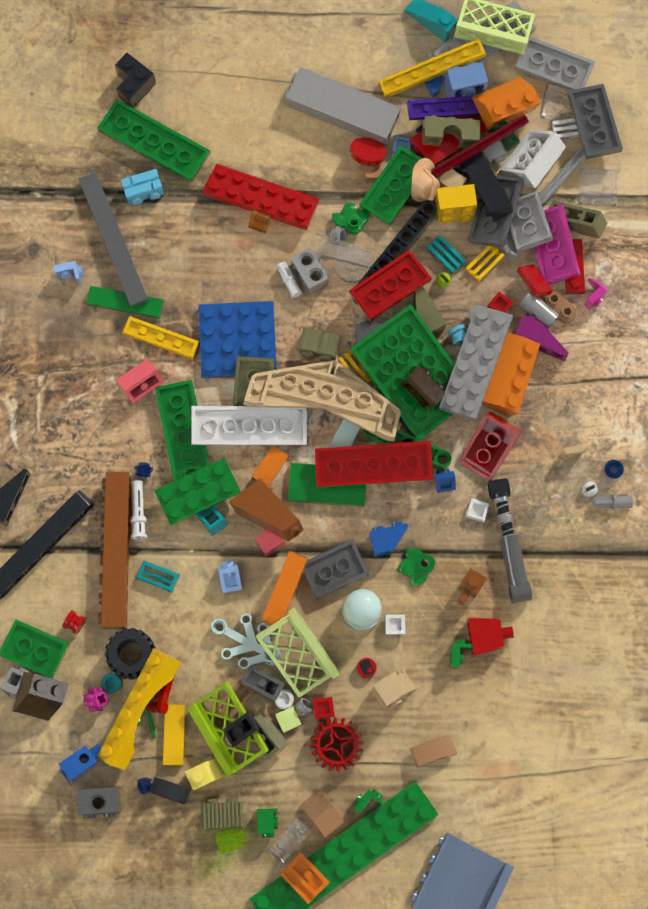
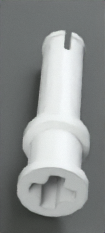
M136 480L131 481L132 517H130L129 523L132 527V535H130V539L145 540L147 539V534H145L147 519L144 516L143 481Z

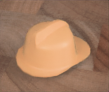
M427 158L419 160L413 168L411 196L416 202L433 201L437 188H440L438 179L431 173V169L435 166Z

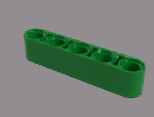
M365 429L363 430L364 437L376 444L422 442V440L399 430L396 431L394 442H389L368 433ZM431 444L432 468L438 471H445L451 464L452 457L450 453ZM439 457L446 458L447 463L442 465L437 461V459Z

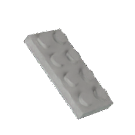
M529 36L524 55H519L514 70L570 91L585 87L595 61Z

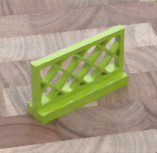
M228 681L187 707L227 777L237 773L269 751L258 732L246 739V750L237 748V746L232 747L226 743V735L223 729L228 726L229 720L233 722L237 720V718L230 717L231 707L237 708L239 712L238 718L246 713ZM224 688L229 695L228 702L219 699L220 691ZM205 701H214L213 712L206 709ZM218 703L227 705L225 715L217 713ZM216 717L224 719L223 729L216 726ZM251 742H256L261 751L258 753L251 752ZM236 752L245 754L244 762L240 765L235 758Z

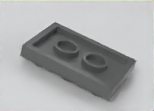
M353 539L309 559L303 572L316 600L369 575Z

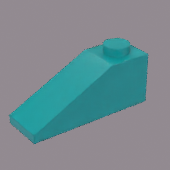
M412 0L404 9V12L444 42H447L456 31L458 19L441 7L424 0Z

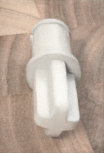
M287 262L279 263L277 269L283 279L282 283L286 285L291 298L300 296L302 291L295 280L296 276L292 274Z

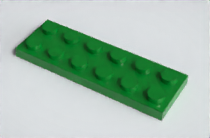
M118 99L115 100L97 127L98 131L191 183L210 155L209 149Z
M187 380L155 388L173 481L210 465L206 445H191V406H198L193 381Z

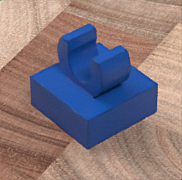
M446 469V473L436 471L435 486L437 493L456 490L454 471Z

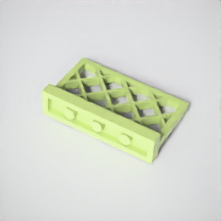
M464 0L454 37L468 41L479 38L483 45L524 55L535 14L483 0ZM467 4H473L477 9L470 11ZM492 9L494 13L487 15L484 10ZM480 12L484 18L477 20L474 14ZM508 13L511 15V18L505 20L502 14ZM470 17L473 22L468 23L462 20ZM498 17L501 22L495 25L491 19ZM523 17L530 19V21L522 24L519 19ZM487 21L490 27H484L480 24ZM515 21L519 27L512 29L509 23ZM505 26L508 32L499 31L498 28ZM522 30V32L525 34V37L516 35L515 33Z
M294 607L288 611L289 614L257 634L256 638L300 698L330 677L334 679L340 674L334 662ZM289 621L292 625L291 633L280 632L281 626ZM268 634L276 635L274 644L265 643L262 638ZM279 636L290 637L288 646L277 645ZM293 638L303 641L301 648L291 647ZM276 649L287 650L285 659L275 657ZM290 651L300 652L298 661L288 660ZM303 653L313 655L312 663L302 662ZM287 664L297 665L295 674L285 671ZM300 666L311 667L309 676L299 675ZM314 668L322 669L325 672L319 678L312 677ZM297 679L308 680L304 688L301 690L297 688Z

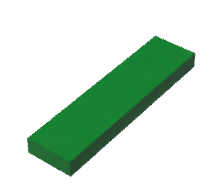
M90 286L86 304L88 306L160 319L164 300L148 297L147 302L130 307L125 292Z

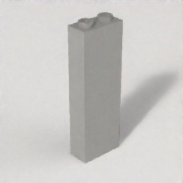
M300 67L298 73H294L291 80L292 85L286 89L284 94L286 106L361 137L375 139L386 146L400 116L401 107Z

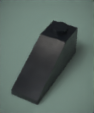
M23 469L0 488V524L8 526L31 474L27 469Z

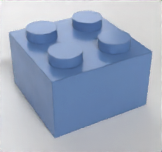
M473 62L464 67L455 66L447 70L444 84L447 98L474 96L486 91L488 79L483 62Z

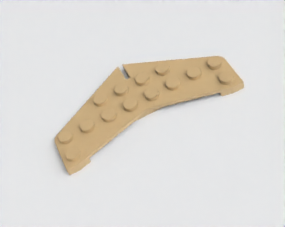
M332 360L256 373L251 377L244 399V405L323 408L384 440L394 442L401 414L400 409L338 361L334 375L330 374L334 361Z

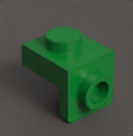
M368 789L364 795L359 794L353 802L356 805L353 809L360 814L371 799L382 805L384 803L382 800L383 795L375 789L372 791Z

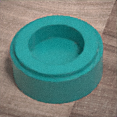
M109 673L103 677L101 686L107 693L114 694L121 689L122 681L118 675Z

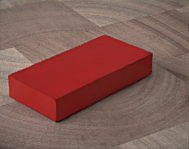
M534 264L518 268L517 273L536 298L551 295L552 288Z

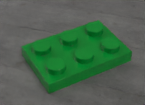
M15 619L0 650V656L53 679L70 643Z

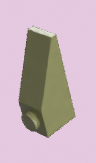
M552 201L549 208L561 204L564 206L569 229L582 235L600 239L607 225V221L601 211Z
M421 287L414 292L415 310L432 334L436 335L445 330L446 322L424 287Z

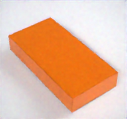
M272 446L251 476L252 479L257 481L260 478L269 487L289 455Z

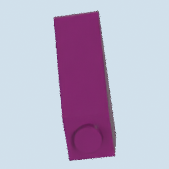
M522 316L515 335L539 343L538 351L565 361L569 352L547 328L533 316Z

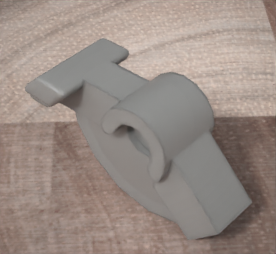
M508 233L504 248H497L500 252H504L510 261H516L519 254L516 253L517 249L512 235Z

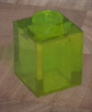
M239 827L214 834L219 854L244 847L243 843L246 842L244 831H239Z

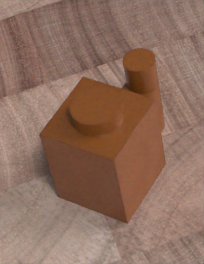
M470 568L458 587L463 591L458 599V604L464 605L470 595L475 598L487 578Z

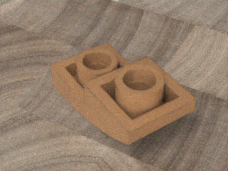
M450 734L410 748L417 768L457 754Z

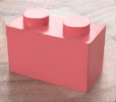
M148 359L116 379L123 393L132 404L164 383L157 369Z

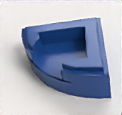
M442 75L424 82L432 98L441 90Z

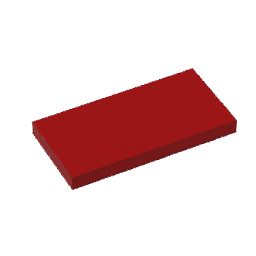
M478 116L455 117L456 119L471 118L479 120L480 138L489 131ZM422 131L409 140L421 157L430 159L434 166L463 149L458 148V139L452 134L443 135L440 146L422 145Z
M409 249L351 288L349 294L371 322L429 283L432 278Z

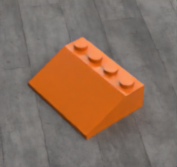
M507 333L482 406L508 417L518 414L540 347L539 343L519 335Z

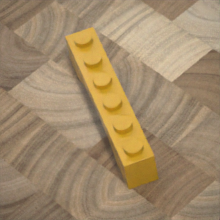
M153 648L97 755L98 758L110 766L126 770L134 754L135 732L142 712L153 696L164 685L172 681L181 664L180 661Z

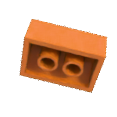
M520 77L472 96L487 130L535 111L541 104L534 87Z

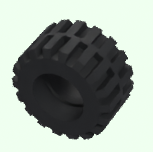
M124 628L122 629L123 631H117L114 637L111 636L109 638L110 642L105 647L107 649L105 652L106 663L116 675L124 679L135 680V678L139 677L153 648L156 649L152 639L142 630ZM128 643H137L142 648V657L134 665H126L120 660V651Z

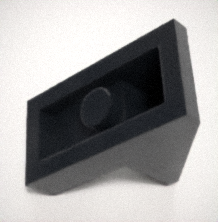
M250 712L245 713L223 729L232 747L239 745L248 737L260 731Z

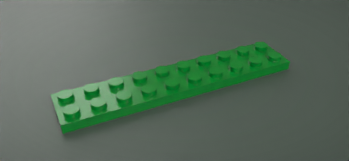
M414 781L307 857L330 882L309 904L282 876L253 895L249 900L255 909H307L439 814L417 782Z

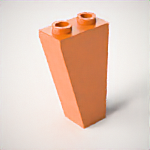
M289 551L262 617V620L266 621L265 625L271 626L287 616L308 562V557Z

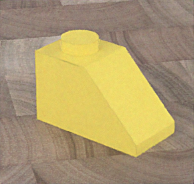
M216 758L185 771L193 791L226 776Z

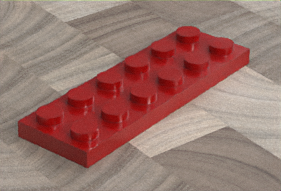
M217 163L203 189L204 196L306 231L319 204V198Z
M431 441L315 448L317 487L433 480Z

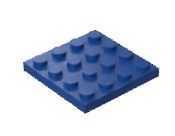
M273 301L199 304L202 379L235 377L236 356L275 359L274 370H277Z

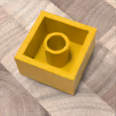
M474 184L437 188L434 201L437 205V223L450 224L453 221L468 222L474 219L477 208Z

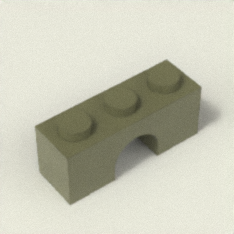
M435 115L425 116L422 124V145L440 146L443 135L452 134L458 139V148H468L480 141V121L471 118L456 119L455 117L443 118Z

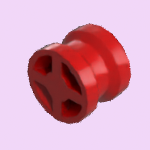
M71 610L66 616L62 627L71 629L72 633L77 635L82 629L86 617L78 616L75 611Z

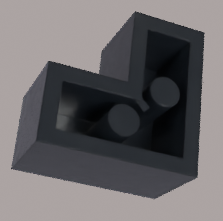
M126 52L115 64L117 75L124 80L116 89L119 99L134 108L154 87L156 80L152 71Z

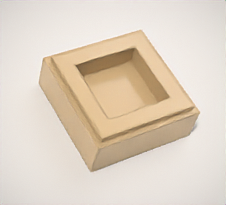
M583 445L566 447L561 452L562 458L580 457L584 452Z

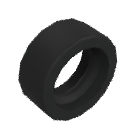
M154 777L149 793L186 804L190 789Z

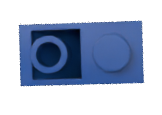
M402 521L392 523L391 527L384 528L383 526L372 528V531L369 532V538L374 557L393 553L406 533L408 524H402Z

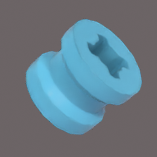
M464 324L455 326L448 331V335L453 339L452 343L454 346L463 344L466 335V326Z

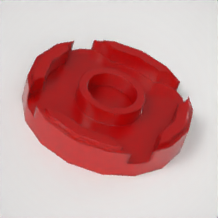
M357 138L352 141L349 149L351 157L359 164L370 166V164H374V166L383 163L386 156V149L383 144L372 138Z

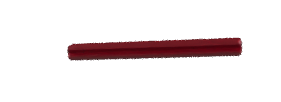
M522 115L434 167L431 169V173L437 178L528 124L527 116Z

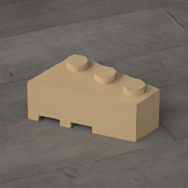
M404 669L389 674L373 685L371 692L384 710L389 708L391 711L400 705L401 699L415 690L416 686Z

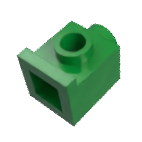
M278 808L257 809L258 834H262V838H274V829H278V817H274V813H278Z

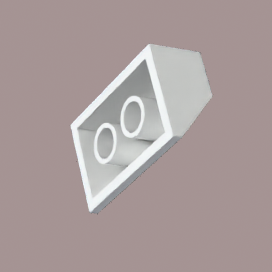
M530 129L500 171L508 177L522 178L524 181L523 187L536 188L555 161L560 157L566 146L556 132Z

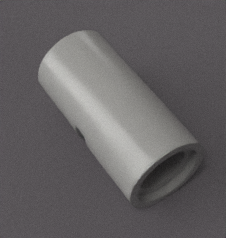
M531 291L519 304L529 315H534L537 321L541 322L547 330L559 318V315L539 297L536 298Z

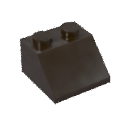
M417 366L400 384L426 411L436 406L445 395V392L443 391V386L438 381H433L430 377V372L425 367Z
M23 672L12 711L49 721L64 703L69 684L38 674Z

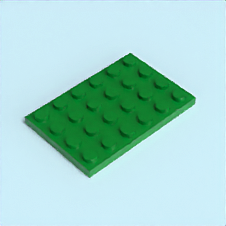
M411 304L350 348V351L382 395L400 409V419L413 437L423 438L453 415L452 413L440 410L442 398L436 406L425 411L400 384L415 367L420 366L421 368L425 367L430 372V377L434 382L438 381L443 386V391L445 392L455 366Z

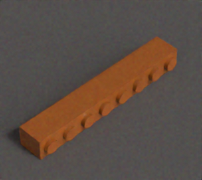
M106 472V478H102V489L105 490V497H102L101 504L102 508H105V514L101 516V527H104V535L100 537V545L104 548L103 554H100V566H103V573L99 575V584L102 585V593H99V605H102V612L98 613V624H101L103 629L127 628L131 475L129 472Z

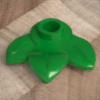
M346 203L343 206L342 213H333L332 219L337 226L344 227L349 234L357 235L362 231L363 224L368 222L369 214L365 210L359 211L355 204Z
M408 548L405 550L407 559L398 565L397 571L403 575L410 576L411 586L416 587L427 580L428 573L432 572L435 568V559L429 554H423L418 548ZM424 560L428 561L427 567L422 566Z

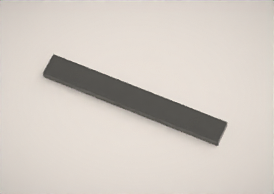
M96 172L78 178L130 307L147 302L148 297Z

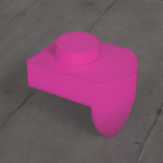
M588 278L589 283L595 290L584 304L590 310L593 306L598 307L604 299L602 297L609 289L603 283Z

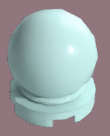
M358 589L347 595L343 602L342 615L349 627L365 631L377 624L381 616L382 605L375 593L367 589Z

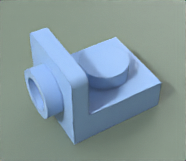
M76 261L54 265L57 278L68 279L75 275L77 283L82 284L83 270L81 266L78 267Z
M225 561L218 566L223 593L242 590L237 562Z

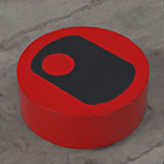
M363 658L357 664V672L363 678H370L376 672V663L370 658Z

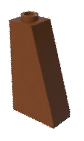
M260 478L229 501L236 514L288 542L304 530L299 519Z

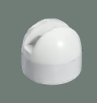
M589 481L582 486V493L588 498L594 497L598 492V487L594 482ZM594 486V489L586 491L587 488Z

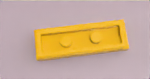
M168 704L164 723L163 765L184 766L186 705Z

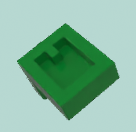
M456 640L455 643L450 645L449 668L458 669L459 664H463V652H460V649H472V644H467V640Z

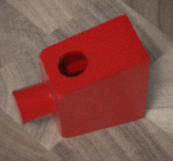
M468 618L466 620L469 642L472 644V658L502 649L504 647V639L514 638L513 627L501 628L500 619Z

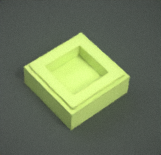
M293 706L275 714L283 733L301 725Z

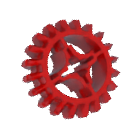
M334 717L333 724L330 723L329 719H326V727L323 723H319L322 730L314 729L318 736H311V740L316 741V744H310V748H316V751H313L311 754L312 756L319 755L315 760L316 763L320 762L321 759L324 761L321 765L322 768L329 764V771H332L333 766H336V771L340 772V766L343 765L346 771L348 770L346 763L349 762L353 767L355 763L352 759L360 760L356 752L363 753V749L358 748V745H363L364 741H357V738L362 737V733L355 735L354 732L358 730V727L356 726L351 729L352 721H349L347 726L344 725L345 718L341 719V723H337V717ZM334 728L344 729L351 736L340 738L337 736ZM329 731L330 743L320 748V740L323 734ZM333 735L335 739L343 742L340 745L341 754L332 747L328 748L334 743ZM353 742V751L345 759L343 747ZM334 751L340 761L329 760L323 753Z

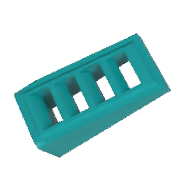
M215 506L211 507L203 515L201 513L204 511L196 514L212 536L227 526L225 518ZM213 514H215L214 517H212V518L209 519L208 521L206 520V519H208L209 517H211Z

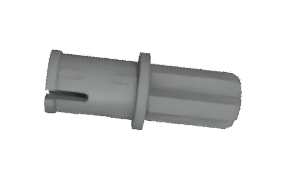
M612 494V496H595L593 504L596 508H612L613 510L615 508H632L633 497L615 496V494Z

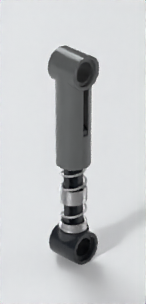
M507 478L488 481V493L490 499L494 500V504L497 505V520L500 525L499 528L502 530L500 544L509 583L508 589L511 602L532 600V591L527 580L519 536L514 534L513 529L515 528L512 526L513 517L508 507L510 504L508 503V498L511 495L509 481Z

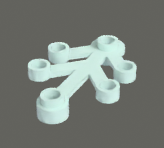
M245 613L240 617L247 637L227 627L223 619H215L212 622L211 629L216 635L224 634L243 644L231 649L224 648L221 651V656L224 660H230L233 656L254 650L260 655L251 658H240L238 665L241 669L246 670L250 665L261 662L267 665H275L272 659L267 657V652L256 641L250 614ZM248 616L250 618V621L248 623H244L242 621L243 617ZM260 623L257 627L258 633H261V626L264 625L267 628L269 626L265 625V623ZM218 624L223 625L221 631L216 630ZM269 634L263 638L265 643L272 644ZM276 649L275 657L280 659V650ZM230 651L231 655L226 658L223 656V653ZM242 660L248 661V665L246 667L241 666L240 663Z

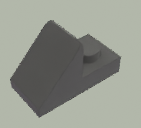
M251 665L241 681L243 685L275 702L285 683Z

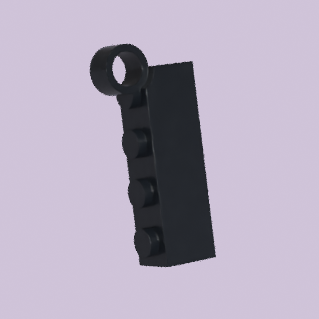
M482 152L462 162L459 167L452 168L460 175L468 176V185L474 184L476 199L479 203L482 202L484 204L482 209L487 217L490 216L493 222L514 212L511 202Z

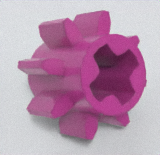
M89 688V693L83 695L84 706L89 707V712L103 711V707L108 704L107 694L102 692V688Z

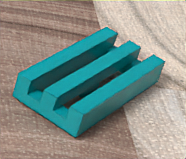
M439 235L432 244L427 246L429 252L451 274L466 262L442 235ZM439 242L459 261V263L439 244ZM435 246L455 266L454 268L434 249Z
M143 560L136 579L173 593L180 574ZM145 566L165 573L167 575H170L174 578L173 580H171L156 573H153L151 571L145 570ZM142 573L159 579L161 581H164L166 583H169L171 585L170 587H168L166 585L143 577Z

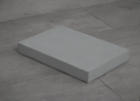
M537 190L519 197L510 230L518 253L553 240Z

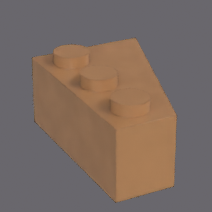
M320 790L300 804L313 821L314 825L312 828L319 837L321 835L327 837L345 822Z

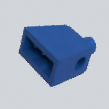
M98 743L91 749H88L86 745L59 763V770L70 786L97 766V755L102 748ZM86 758L88 762L81 763L80 760Z

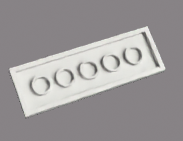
M191 406V445H307V408Z

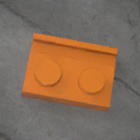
M302 852L280 873L308 904L330 883Z

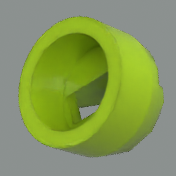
M442 272L436 277V285L439 288H447L451 283V277L448 273Z

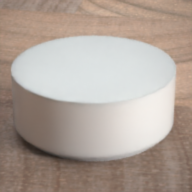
M282 689L275 705L282 710L290 708L294 702L293 694L289 690Z

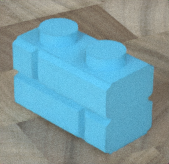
M157 169L121 179L128 204L139 205L143 200L149 198L155 200L164 194Z

